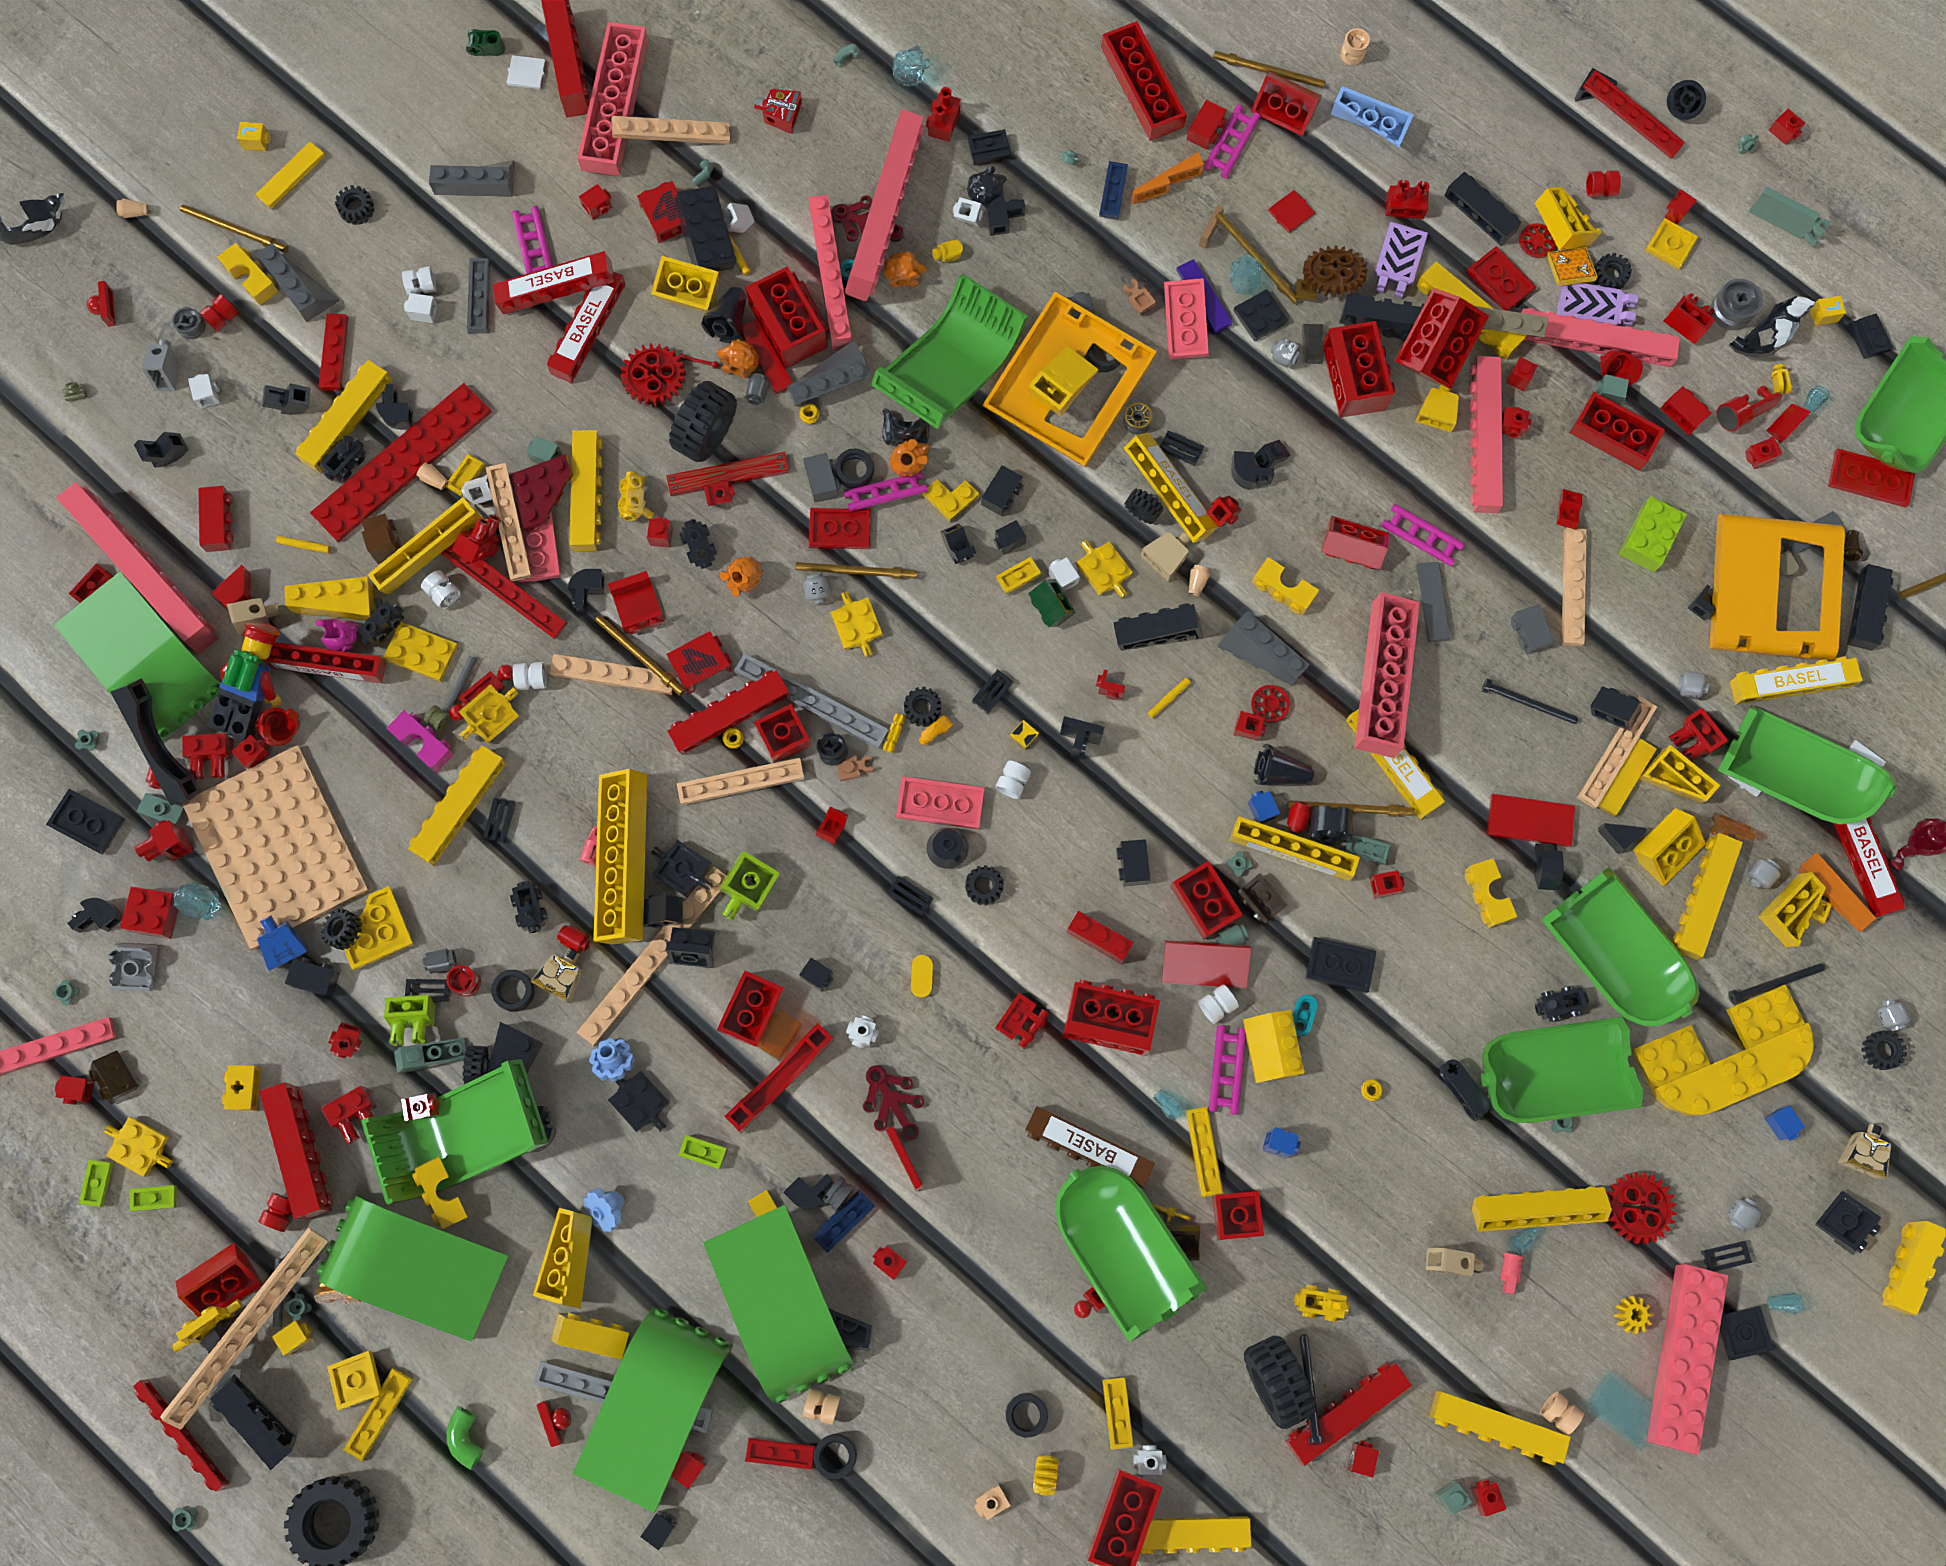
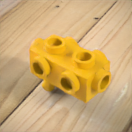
M632 471L626 472V477L621 480L619 485L621 498L618 502L620 517L626 521H635L641 515L648 519L652 518L654 512L645 507L646 501L643 500L645 476L638 475V473Z
M1306 1285L1305 1289L1300 1288V1292L1295 1293L1294 1306H1298L1297 1311H1301L1304 1317L1315 1318L1316 1314L1324 1315V1320L1337 1322L1338 1318L1344 1319V1315H1347L1349 1311V1301H1346L1347 1296L1341 1295L1340 1290L1328 1289L1327 1292H1321L1317 1286ZM1308 1297H1311L1313 1299V1304L1311 1306H1308L1306 1304V1299Z

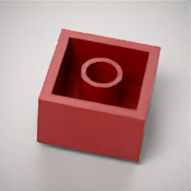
M792 704L754 721L755 728L773 763L780 762L811 746L810 739Z
M131 886L120 928L130 933L171 939L181 897L169 892Z
M1259 1191L1212 1196L1217 1241L1264 1236Z

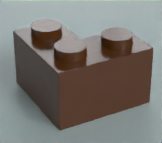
M385 513L361 521L364 528L362 535L367 551L377 564L384 562L402 547L399 537H396L394 532L397 530L393 519L389 520Z

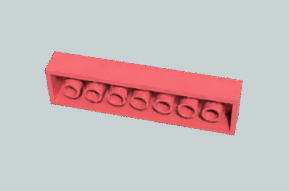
M613 22L607 23L577 158L581 171L620 176L627 139L612 137L611 119L612 116H633L649 42L646 27Z
M1381 592L1372 602L1354 746L1356 749L1390 758H1395L1404 749L1420 605L1418 601Z
M1680 1264L1675 1267L1646 1442L1688 1454L1699 1455L1728 1275L1687 1264Z

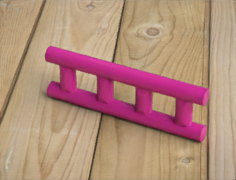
M1236 105L1203 167L1207 171L1212 166L1223 170L1221 177L1224 179L1228 178L1261 117L1259 113H1254L1252 117L1241 113L1243 110L1241 105ZM1237 120L1247 124L1244 132L1233 128ZM1229 135L1239 139L1235 148L1225 144ZM1220 151L1231 155L1227 163L1216 159Z
M532 206V213L520 216L518 210L512 211L526 274L553 266L538 206ZM534 221L536 231L524 233L522 224ZM538 239L540 248L529 250L527 241ZM542 256L544 265L533 268L531 258Z
M920 471L912 477H897L843 491L845 499L852 497L853 503L848 504L849 512L928 492L926 484L919 486L918 480L923 479L922 472ZM906 483L911 484L912 488L900 490L898 486ZM891 488L892 493L880 495L879 490ZM867 493L872 494L873 498L861 500L859 496Z
M1394 503L1391 511L1395 513L1394 517L1390 522L1384 520L1381 527L1445 564L1452 566L1455 559L1450 557L1455 548L1461 551L1465 543ZM1402 517L1413 523L1408 532L1397 527ZM1419 528L1431 533L1426 542L1415 537ZM1437 538L1448 543L1443 552L1432 547Z
M1217 1025L1209 1112H1217L1218 1106L1231 1107L1230 1114L1239 1115L1246 1042L1244 1028H1238V1035L1225 1033V1026ZM1224 1042L1237 1043L1236 1056L1223 1054ZM1222 1063L1235 1064L1234 1077L1221 1076ZM1220 1084L1233 1086L1231 1099L1219 1097Z

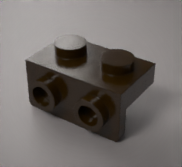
M1261 873L1238 890L1241 901L1245 905L1251 906L1254 910L1253 915L1260 922H1269L1288 906Z
M117 1050L92 1061L89 1070L90 1078L93 1082L97 1081L103 1100L107 1099L110 1105L115 1103L117 1098L137 1090L138 1085Z
M1166 1225L1189 1261H1199L1200 1226Z

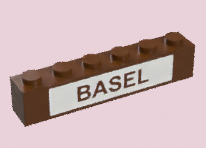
M1036 1106L1025 1129V1132L1028 1133V1138L1039 1142L1041 1139L1048 1143L1047 1147L1057 1152L1059 1149L1068 1152L1066 1156L1078 1161L1079 1158L1085 1160L1088 1167L1103 1165L1118 1169L1131 1177L1140 1188L1145 1187L1155 1165L1154 1162Z

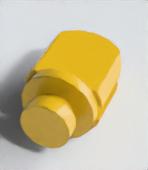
M958 240L942 242L938 244V249H932L933 258L935 261L941 260L942 262L958 260L961 257L963 245Z
M1785 364L1774 365L1773 372L1771 373L1774 393L1789 394L1792 389L1789 369H1786Z

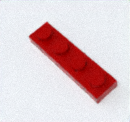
M326 314L319 377L320 390L341 391L348 328L347 314Z

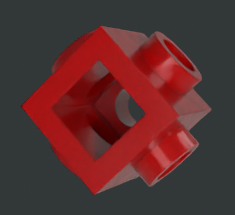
M1505 407L1502 412V434L1512 438L1522 437L1526 431H1529L1531 426L1529 411L1523 410L1520 407Z
M1228 495L1216 498L1211 504L1212 507L1206 513L1221 527L1235 523L1239 518L1237 515L1242 509L1239 507L1238 501Z
M341 1022L337 1032L332 1031L328 1041L329 1044H332L330 1051L340 1058H351L353 1052L358 1053L362 1040L359 1039L362 1028Z

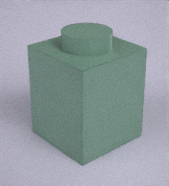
M1605 375L1601 381L1597 382L1595 392L1620 405L1626 398L1629 380Z
M538 436L527 447V454L530 460L537 464L561 455L557 444Z
M1453 1480L1434 1493L1447 1513L1453 1516L1472 1503L1461 1485Z

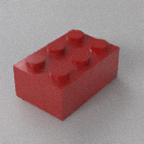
M1209 861L1173 881L1170 886L1203 940L1239 920L1243 915Z

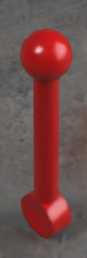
M682 353L679 354L682 361L697 362L712 366L714 369L719 367L717 361L710 362L689 357Z

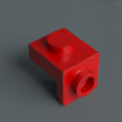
M1104 669L1102 675L1098 674L1096 687H1099L1098 694L1106 695V698L1111 700L1122 699L1125 686L1105 681L1108 670Z
M829 807L825 819L816 832V836L835 844L846 826L848 815L841 810Z

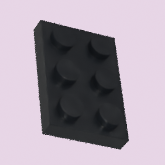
M68 789L46 825L103 855L126 818Z
M1313 937L1305 979L1368 993L1377 951Z

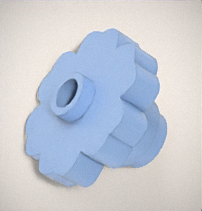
M612 1038L601 1041L599 1049L592 1050L589 1059L595 1076L599 1077L602 1081L608 1078L612 1082L623 1079L625 1071H630L633 1068L635 1060L631 1054L632 1049L629 1044L625 1043L622 1039L616 1042Z
M594 1188L587 1193V1196L583 1199L584 1208L588 1211V1216H592L593 1224L596 1227L600 1226L604 1232H611L617 1228L618 1224L622 1221L620 1211L625 1204L622 1195L617 1191L605 1194L601 1188Z

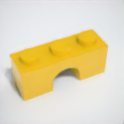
M235 242L217 258L235 280L243 274H250L248 279L242 283V286L255 302L261 306L278 293L275 287L277 282L269 273L265 275L262 272L264 268L257 260L253 262L250 259L252 255L245 247L240 248Z
M1267 557L1255 574L1252 583L1258 590L1266 591L1272 595L1275 601L1283 602L1289 606L1292 612L1304 615L1318 594L1319 589L1303 579L1296 587L1288 588L1284 586L1280 577L1285 567Z
M1494 858L1471 865L1465 869V879L1472 886L1474 891L1473 899L1477 905L1479 904L1482 911L1480 913L1481 919L1484 924H1487L1488 928L1517 918L1510 897L1498 900L1492 897L1489 892L1490 883L1496 882L1501 878Z
M439 1156L414 1168L416 1173L412 1174L416 1185H422L425 1191L421 1195L426 1206L431 1205L434 1210L431 1217L436 1226L441 1225L442 1229L467 1218L458 1195L445 1200L436 1194L438 1183L449 1177Z

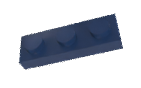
M1109 161L1099 217L1118 220L1128 164Z
M859 1189L812 1235V1238L828 1253L875 1205Z

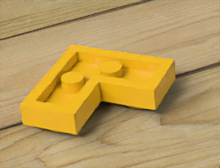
M937 479L927 487L928 492L922 493L949 522L955 519L979 497V493L966 480L950 492Z

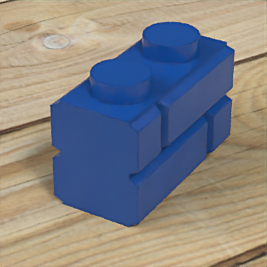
M1275 1127L1266 1133L1262 1149L1264 1152L1275 1153L1276 1156L1287 1158L1298 1154L1301 1141H1298V1134L1289 1131L1285 1132V1130Z

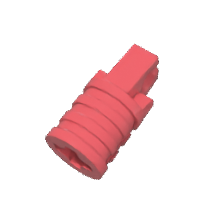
M594 826L585 841L579 860L596 866L597 826Z
M1503 1253L1504 1259L1500 1280L1504 1281L1503 1292L1514 1294L1516 1283L1520 1284L1522 1259H1524V1256Z

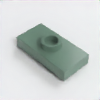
M145 793L136 812L158 821L170 820L174 824L179 825L185 809L177 804L170 806L167 800Z
M1353 834L1352 842L1346 844L1345 852L1358 856L1363 860L1386 865L1391 844Z

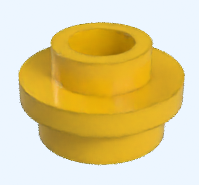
M812 404L804 405L799 412L800 419L807 424L815 423L819 419L818 408ZM812 413L813 416L807 417L806 414Z
M730 728L723 735L724 744L731 749L740 747L744 741L743 733L737 728ZM732 736L737 737V740L735 742L730 741V738Z
M1370 1079L1362 1084L1361 1094L1366 1100L1376 1101L1382 1096L1383 1088L1378 1081ZM1368 1087H1373L1375 1093L1369 1094Z

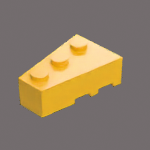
M1563 187L1547 188L1535 202L1559 250L1589 247L1602 233L1599 228L1595 229L1588 221L1590 217L1587 214L1583 216L1576 208L1578 204Z
M1672 745L1665 747L1639 777V780L1700 804L1706 802L1720 786Z
M1812 872L1798 874L1761 912L1758 918L1786 948L1799 947L1803 932L1808 928L1810 924L1809 919L1813 911H1816L1826 887Z
M568 1313V1316L558 1314L551 1341L557 1345L622 1360L629 1332L624 1330L625 1326L611 1323L610 1327L602 1325V1320L590 1318L589 1321L582 1320L581 1316Z

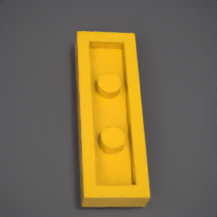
M1125 1377L1104 1379L1102 1382L1110 1449L1133 1447Z

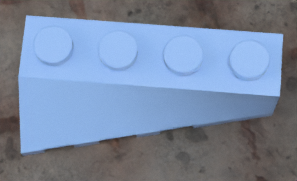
M1343 86L1339 91L1331 115L1378 133L1398 148L1402 144L1414 115Z

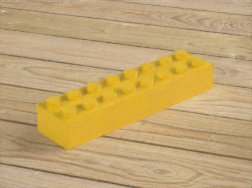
M633 769L599 775L594 942L611 945L643 940L647 773Z

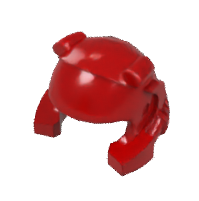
M280 707L268 708L260 714L258 721L255 722V727L266 744L270 746H284L293 740L292 738L300 727L299 715L291 708L287 711Z

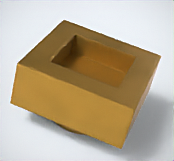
M1297 279L1295 283L1296 298L1315 301L1317 289L1311 290V285H1306L1307 280Z

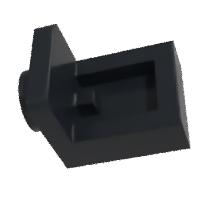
M1280 440L1264 444L1254 455V458L1261 468H1270L1273 464L1287 460L1291 455L1285 445Z

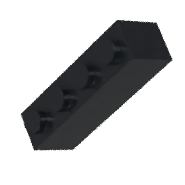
M1465 171L1448 186L1444 195L1500 246L1517 232L1522 223L1515 214L1505 208L1502 202L1497 201L1487 189L1480 186Z
M1868 564L1860 570L1847 645L1872 651L1882 644L1884 639L1882 630L1887 621L1885 613L1890 603L1889 589L1894 581L1892 578L1893 570Z

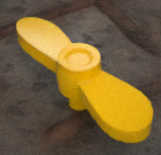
M1152 1204L1156 1211L1166 1213L1167 1222H1170L1174 1216L1188 1221L1191 1219L1189 1216L1176 1213L1174 1208L1167 1207L1166 1209Z

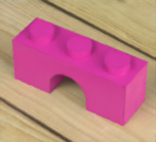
M403 710L387 729L405 746L415 739H423V747L416 755L437 773L453 756L449 750L451 746L443 739L438 741L434 737L436 733L428 725L425 728L419 723L422 720L413 712L409 715Z

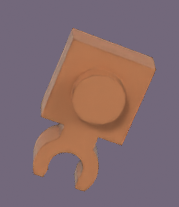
M1132 279L1131 285L1133 288H1128L1124 284L1123 292L1130 296L1128 302L1140 316L1154 307L1156 301L1145 287L1139 290L1138 282Z
M856 756L847 757L842 763L838 764L840 782L860 778V771L866 773L873 772V766H865L867 761H872L871 756H865L861 761H857Z

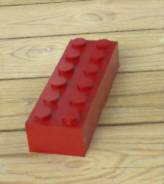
M541 0L559 96L566 118L587 114L590 97L587 92L588 86L584 77V66L580 56L581 51L577 41L578 35L574 25L575 20L570 1Z
M1138 21L1102 34L1101 49L1149 141L1184 128L1187 114Z
M286 1082L260 1090V1097L293 1218L309 1220L332 1212L331 1205H333V1199L326 1190L327 1177L323 1171L321 1172L319 1163L322 1160L319 1151L315 1150V1134L308 1125L310 1121L309 1113L303 1107V1091L298 1086Z

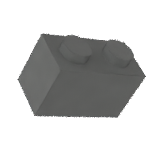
M827 453L803 458L814 503L838 497L837 490L840 489L838 477H833L832 471H835L833 459H828Z
M1539 604L1516 611L1511 617V626L1517 632L1521 649H1524L1526 655L1549 648L1554 642Z

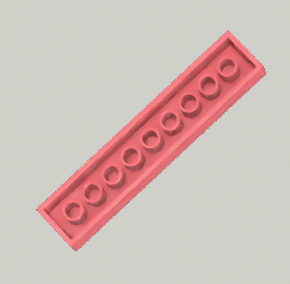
M903 109L900 111L844 294L867 301L869 294H874L925 125L921 124L923 116Z
M75 482L56 497L189 647L197 654H200L218 639L213 633L216 629L205 620L200 611L180 592L175 583L164 574L165 572L139 546L140 544L114 518V515L86 485L81 487Z

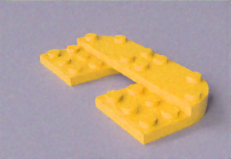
M1786 985L1726 1009L1745 1050L1710 1064L1692 1025L1632 1049L1636 1061L1656 1099L1667 1109L1684 1116H1700L1715 1112L1795 1077L1803 1071L1812 1056L1814 1045L1813 1033L1809 1023L1805 1024Z

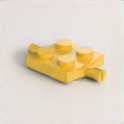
M1088 540L1083 541L1080 545L1087 554L1076 562L1078 569L1099 596L1114 589L1121 599L1125 597L1128 593L1121 584L1132 576L1133 572L1109 541L1098 548H1093Z
M849 591L845 592L848 599H846L843 592L841 596L845 605L830 612L845 651L853 647H861L864 656L869 657L868 653L870 656L873 655L869 643L883 636L868 597L852 602Z
M491 684L459 711L468 725L459 735L466 740L470 735L476 733L486 743H489L519 717L510 704V701L519 693L512 687L510 691L502 695Z
M128 1117L122 1129L117 1130L108 1125L106 1127L108 1130H104L105 1134L114 1138L113 1145L106 1156L135 1173L147 1177L151 1168L156 1163L166 1168L171 1166L173 1160L162 1155L163 1148L169 1137L138 1119Z
M237 1299L224 1308L214 1306L206 1308L201 1312L202 1316L182 1325V1329L176 1333L179 1340L171 1345L172 1349L177 1353L191 1343H200L212 1328L237 1316L235 1312L242 1308L243 1304Z

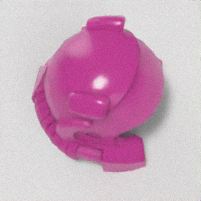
M320 619L315 621L317 626L323 627L325 630L321 640L328 650L343 652L352 650V645L357 639V630L360 628L358 623L351 620L343 621L338 619Z

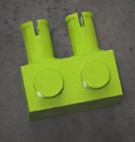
M429 995L386 998L384 1018L392 1028L389 1041L391 1045L397 1046L398 1041L399 1045L404 1044L405 1028L413 1027L412 1043L419 1044V1040L421 1044L425 1043L426 1027L434 1026L436 1005Z

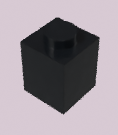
M1015 520L995 531V539L993 540L997 549H1002L1005 555L1026 544V535L1018 521Z
M812 957L799 974L802 980L821 992L824 988L828 989L834 980L832 970Z
M658 1511L640 1537L659 1551L677 1526V1523L674 1522L675 1517L667 1511H663V1513Z

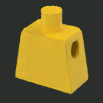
M1439 385V389L1431 388L1415 422L1452 432L1457 422L1459 396L1451 393V389Z

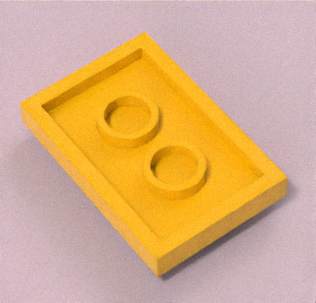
M401 622L383 659L441 682L458 645Z

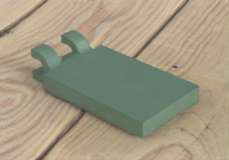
M1769 187L1764 189L1749 210V213L1800 239L1804 236L1807 244L1812 247L1818 241L1813 236L1817 238L1822 237L1826 231L1820 226L1827 228L1831 222L1827 219L1819 218L1820 213Z

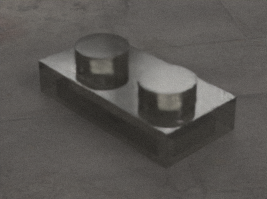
M1303 324L1302 358L1304 364H1322L1324 361L1323 324Z

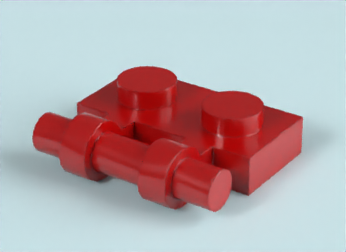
M1018 993L995 1029L1012 1041L1018 1034L1022 1037L1018 1045L1025 1049L1035 1039L1034 1035L1038 1029L1044 1026L1046 1023L1044 1020L1049 1014L1043 1009L1038 1015L1034 1014L1033 1010L1037 1005ZM1027 1019H1030L1033 1023L1025 1031L1022 1029V1026Z

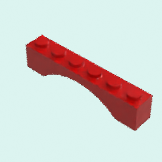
M817 1023L798 1042L784 1060L724 1117L742 1134L834 1041L833 1037Z

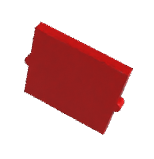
M1295 190L1268 209L1270 214L1277 220L1276 223H1280L1288 233L1315 213L1306 203V200L1302 199Z

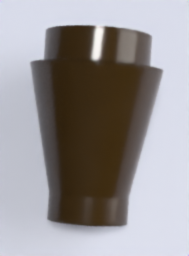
M1850 530L1846 533L1844 542V560L1850 562L1858 561L1863 555L1859 532Z

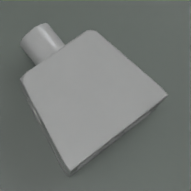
M162 339L159 340L158 345H149L147 347L142 370L155 391H175L178 361L171 350V342Z

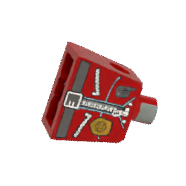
M771 89L767 99L756 97L754 108L763 111V119L766 124L792 134L802 105V95L799 91Z

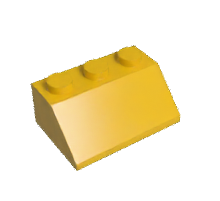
M661 256L651 295L658 300L706 313L716 303L719 272Z
M1675 808L1633 851L1639 864L1661 885L1665 886L1706 843L1695 817Z
M1291 1010L1272 1012L1243 1019L1256 1083L1292 1078L1305 1074Z

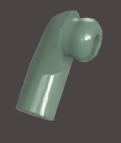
M850 44L841 48L833 59V63L841 66L850 54L853 58H856L860 54V49L857 48L856 44Z
M708 159L700 163V167L703 170L692 179L697 187L708 180L714 166Z

